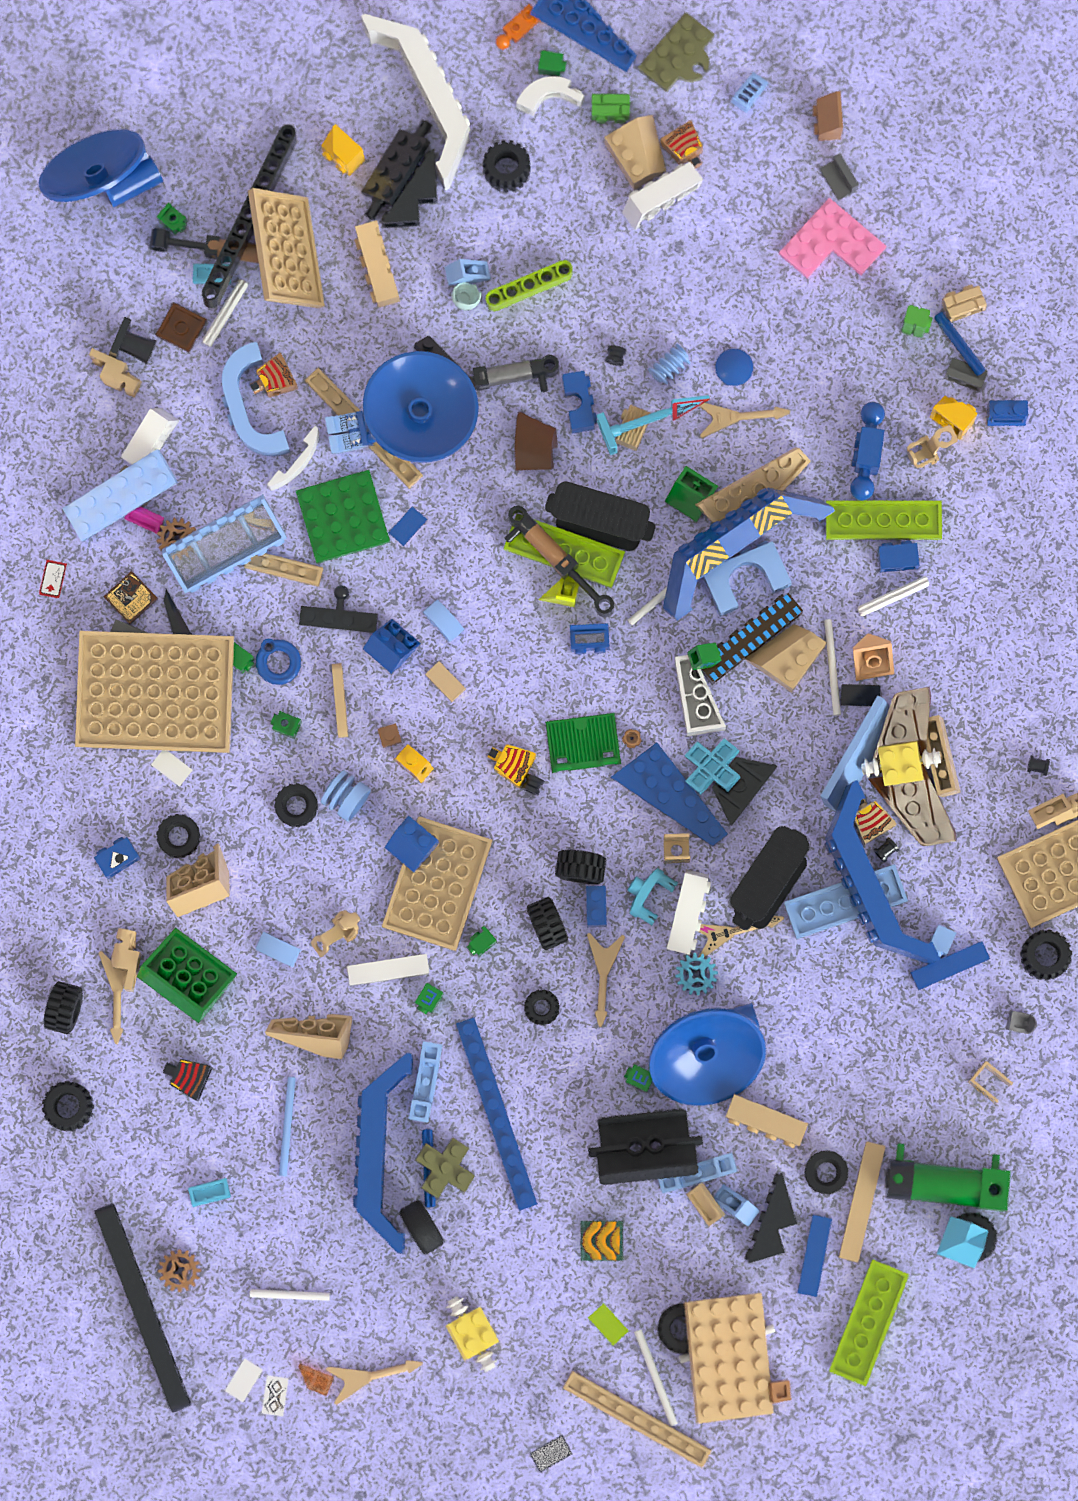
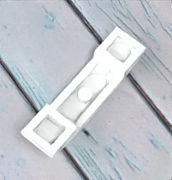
M314 426L304 438V445L307 446L304 452L285 474L280 470L276 472L267 483L268 489L273 491L286 485L303 471L316 450L319 440L318 427Z

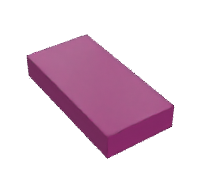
M138 507L125 515L124 518L156 534L161 532L160 526L163 525L164 517L143 507Z

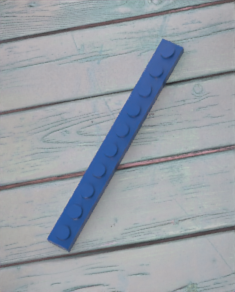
M473 1017L456 1023L518 1209L521 1211L538 1205L476 1020Z

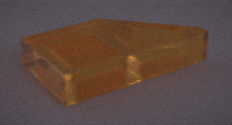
M299 1364V1369L307 1388L327 1396L334 1377Z

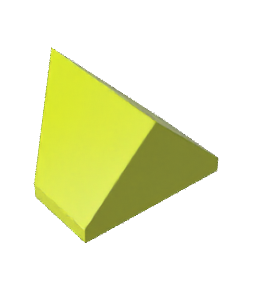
M568 576L565 580L561 577L538 600L575 608L579 585L571 576Z

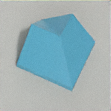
M950 1216L936 1254L975 1268L984 1249L988 1230Z

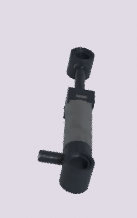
M546 355L539 359L487 368L485 365L474 367V376L470 377L478 384L476 391L489 389V386L538 378L540 391L544 393L548 391L546 377L552 378L558 374L559 361L553 355ZM547 363L555 365L551 370L546 369L544 366Z

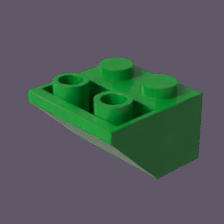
M685 466L670 490L665 503L697 523L703 513L695 504L718 492V485Z

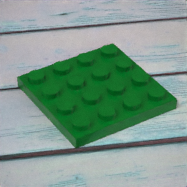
M369 469L296 490L317 564L391 543Z

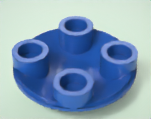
M728 349L717 358L715 364L716 374L727 386L742 385L752 376L753 361L743 350Z

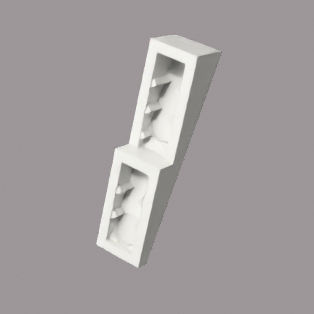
M427 954L347 966L349 986L428 975Z

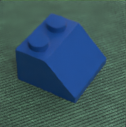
M408 815L384 848L414 873L438 846L439 841Z

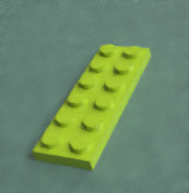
M826 500V503L835 510L826 517V540H942V501Z
M516 513L514 520H522L523 515ZM535 520L567 554H570L578 562V568L575 571L583 579L612 589L625 551ZM521 533L510 543L505 542L503 550L554 568Z
M871 1260L830 1365L829 1372L865 1387L867 1386L910 1274L876 1260Z

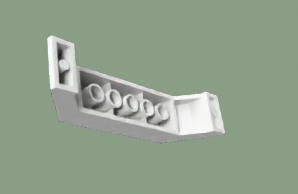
M368 14L361 15L363 29L371 45L377 43L400 51L446 141L440 161L435 162L437 175L444 189H450L468 144L471 129L467 116L462 114L459 100L457 98L454 99L450 83H446L442 67L437 65L434 51H429L427 45L429 43L425 34H421L417 28Z

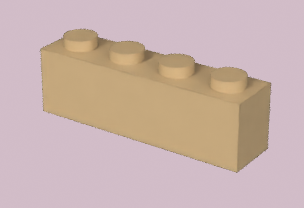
M939 715L929 717L926 749L928 753H931L933 748H935L936 752L939 751L941 763H938L937 768L934 764H930L937 795L946 797L961 793L943 717Z
M735 1094L725 1118L729 1119L728 1123L738 1127L739 1124L747 1126L746 1130L756 1134L758 1131L763 1132L766 1138L776 1141L777 1138L783 1140V1145L790 1148H795V1145L800 1146L808 1123Z

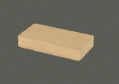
M440 661L425 674L451 702L466 690Z
M703 1182L686 1193L708 1226L725 1216V1213Z

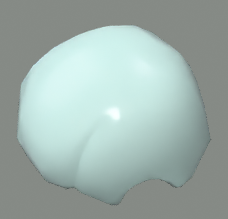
M464 282L459 283L453 288L451 298L457 308L464 311L472 310L479 304L482 292L478 291L476 285Z

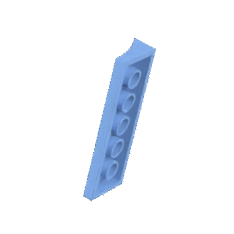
M880 696L876 697L820 796L824 805L836 811L845 787L853 781H861L863 777L861 764L864 763L865 759L868 762H871L890 707L885 699Z

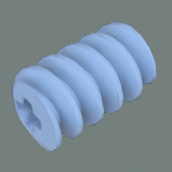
M677 343L675 345L676 348L672 347L670 353L664 354L665 359L659 358V363L653 364L654 369L648 368L651 376L659 383L663 382L667 385V377L672 380L674 379L672 372L679 374L678 367L685 369L683 362L690 364L689 356Z

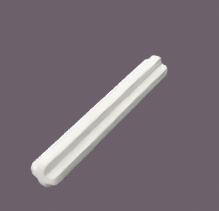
M238 280L204 336L202 342L209 347L213 345L247 289L248 283L246 281Z
M923 576L858 606V612L861 616H865L928 587L929 581L926 576Z

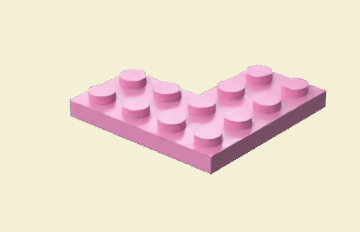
M828 198L779 252V255L807 279L832 251L857 273L862 275L887 246L832 199Z

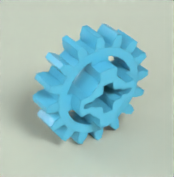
M696 953L693 954V958L686 955L687 961L680 960L682 967H676V970L680 971V974L675 975V978H680L677 984L684 985L683 992L689 989V995L693 991H696L697 996L700 995V991L707 994L706 988L713 989L711 982H717V979L713 978V975L718 974V971H713L716 964L710 965L711 958L709 957L705 960L704 954H701L700 958L697 957ZM695 961L701 962L699 966H692L689 963ZM707 967L710 972L709 980L705 977L704 972ZM684 969L688 972L689 977L686 982L683 977ZM693 970L701 971L700 979L698 977L695 979L692 978ZM694 983H701L702 985H704L698 988L692 987Z

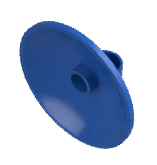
M116 129L88 136L65 148L45 166L40 174L38 185L43 196L55 202H72L105 192L114 208L164 181L151 155L147 154L142 137L131 130Z
M407 352L390 358L372 374L363 396V416L371 436L388 453L410 462H434L451 456L469 440L478 419V397L470 378L453 361L431 352Z
M749 1003L732 1009L710 1008L698 1010L680 1017L666 1027L654 1042L649 1055V1071L657 1089L664 1096L675 1102L693 1106L720 1103L732 1098L734 1094L738 1095L745 1090L759 1075L766 1058V1043L760 1030L753 1004Z

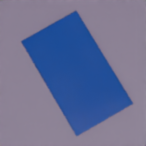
M412 506L388 533L404 546L428 519Z

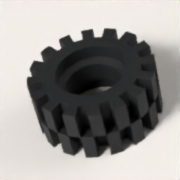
M538 989L527 996L524 1010L527 1018L534 1024L541 1026L550 1024L559 1014V1001L551 991ZM539 1000H545L549 1003L550 1009L545 1015H539L534 1010V1005Z

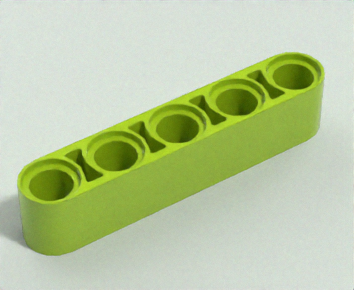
M562 260L490 290L485 298L488 309L491 311L501 310L569 281L573 275L572 264L567 260ZM562 268L569 270L567 274H561L559 271ZM549 275L552 279L545 282L542 280V277ZM530 282L534 284V287L527 289L524 285ZM515 290L517 294L511 297L507 295V292ZM496 297L499 299V302L492 304L489 300Z

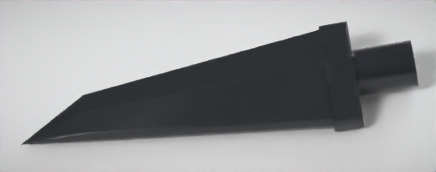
M166 589L164 604L172 633L192 635Z

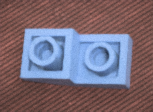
M435 600L423 611L431 624L438 628L448 642H451L465 630L439 600Z
M267 932L262 933L255 948L259 952L291 967L294 966L301 951L298 947L282 941Z

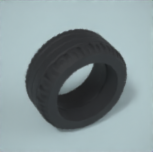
M416 1200L400 1210L399 1214L422 1254H429L443 1245L444 1239L420 1200Z

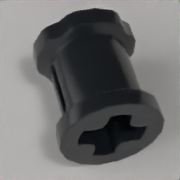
M1030 755L1027 772L1034 771L1047 776L1050 759L1042 760Z
M889 837L884 844L874 849L875 854L884 863L890 855L899 851L898 846Z

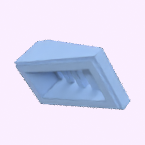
M753 72L732 97L731 103L747 113L766 88L768 82ZM755 79L762 85L759 87L752 80ZM749 85L752 86V87L755 88L757 91L754 92L753 90H751L750 88H748V86H749ZM746 90L747 92H749V93H750L751 95H753V96H752V97L748 96L747 94L744 93V91ZM740 96H743L745 99L748 100V102L742 100Z

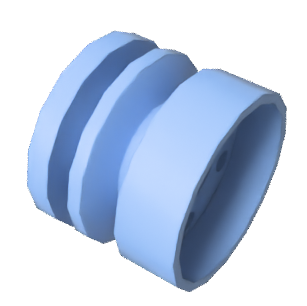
M343 770L327 786L321 799V804L326 806L330 803L328 807L330 810L339 805L337 815L349 822L371 793V788L362 782L353 787L355 777L350 776L347 779L349 773Z

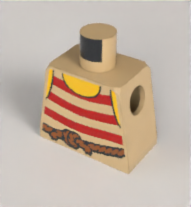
M865 799L860 802L854 825L862 844L866 845L895 827L896 822L876 800L868 805Z

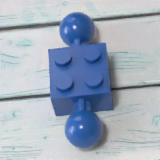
M868 402L862 407L860 416L865 423V427L862 426L861 431L857 432L854 442V448H857V451L854 450L851 466L855 467L854 473H858V477L851 482L850 492L855 499L860 501L867 500L873 495L875 487L870 479V475L877 476L880 468L885 430L877 429V425L884 420L885 410L877 402Z

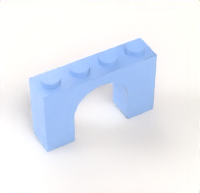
M767 541L761 542L757 545V548L751 551L749 548L741 551L739 556L730 557L702 577L720 617L738 609L739 605L730 588L729 578L733 571L741 566L750 565L760 569L765 575L773 594L791 586L792 582L773 541L769 543Z

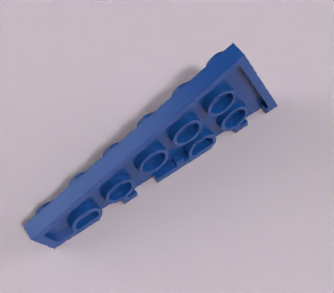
M538 0L530 15L626 73L636 60L637 55L623 39H619L615 35L610 25L607 26L603 22L600 14L587 0Z
M657 742L611 776V779L642 798L645 802L691 831L712 847L728 835L694 789L685 782L684 776Z

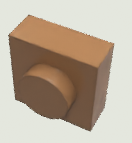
M396 723L378 729L383 748L402 743Z
M784 1379L768 1382L771 1403L791 1400L790 1380Z

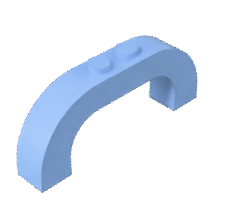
M256 341L240 347L227 360L222 373V387L225 394L222 400L224 407H228L230 414L227 415L230 426L234 425L238 437L247 448L264 456H280L290 453L284 430L273 434H261L255 431L249 423L239 389V381L243 373L252 367L264 364Z

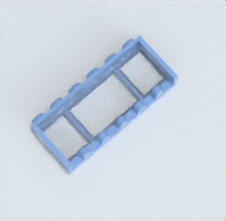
M264 494L163 548L162 555L185 593L189 591L193 593L200 589V585L215 581L218 575L232 572L234 567L239 564H247L253 556H261L268 551V548L280 546L287 537Z

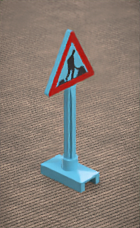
M706 395L673 399L669 409H662L632 421L613 426L609 425L603 412L596 415L598 419L597 424L609 454L613 455L617 453L615 437L622 435L621 433L666 418L671 415L674 421L710 400V397Z

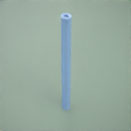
M288 1077L279 1168V1176L286 1177L296 1080L294 1077Z

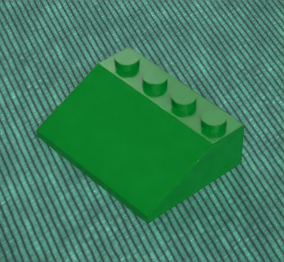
M176 927L141 965L137 974V978L198 1024L237 976L235 971Z

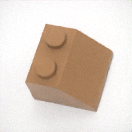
M836 91L817 98L816 105L812 106L813 117L817 119V123H814V135H818V141L841 140L843 131L841 91Z

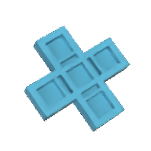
M725 738L712 752L697 741L684 755L691 763L698 767L685 782L700 795L713 781L728 792L741 778L739 774L728 766L740 751Z

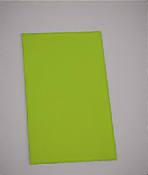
M604 1303L588 1317L613 1346L629 1332Z

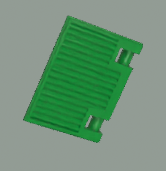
M615 713L545 722L552 773L621 764ZM613 752V757L604 758L603 753ZM567 758V762L558 764L557 759Z

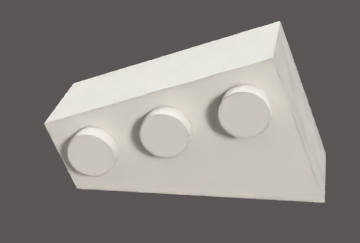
M162 408L149 409L121 458L130 464H134L156 449L160 450L180 420Z

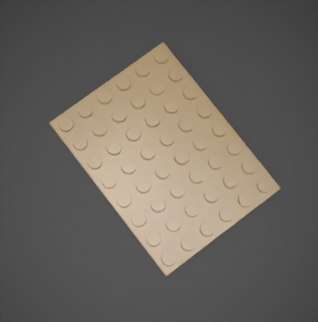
M79 631L75 747L230 753L234 636Z

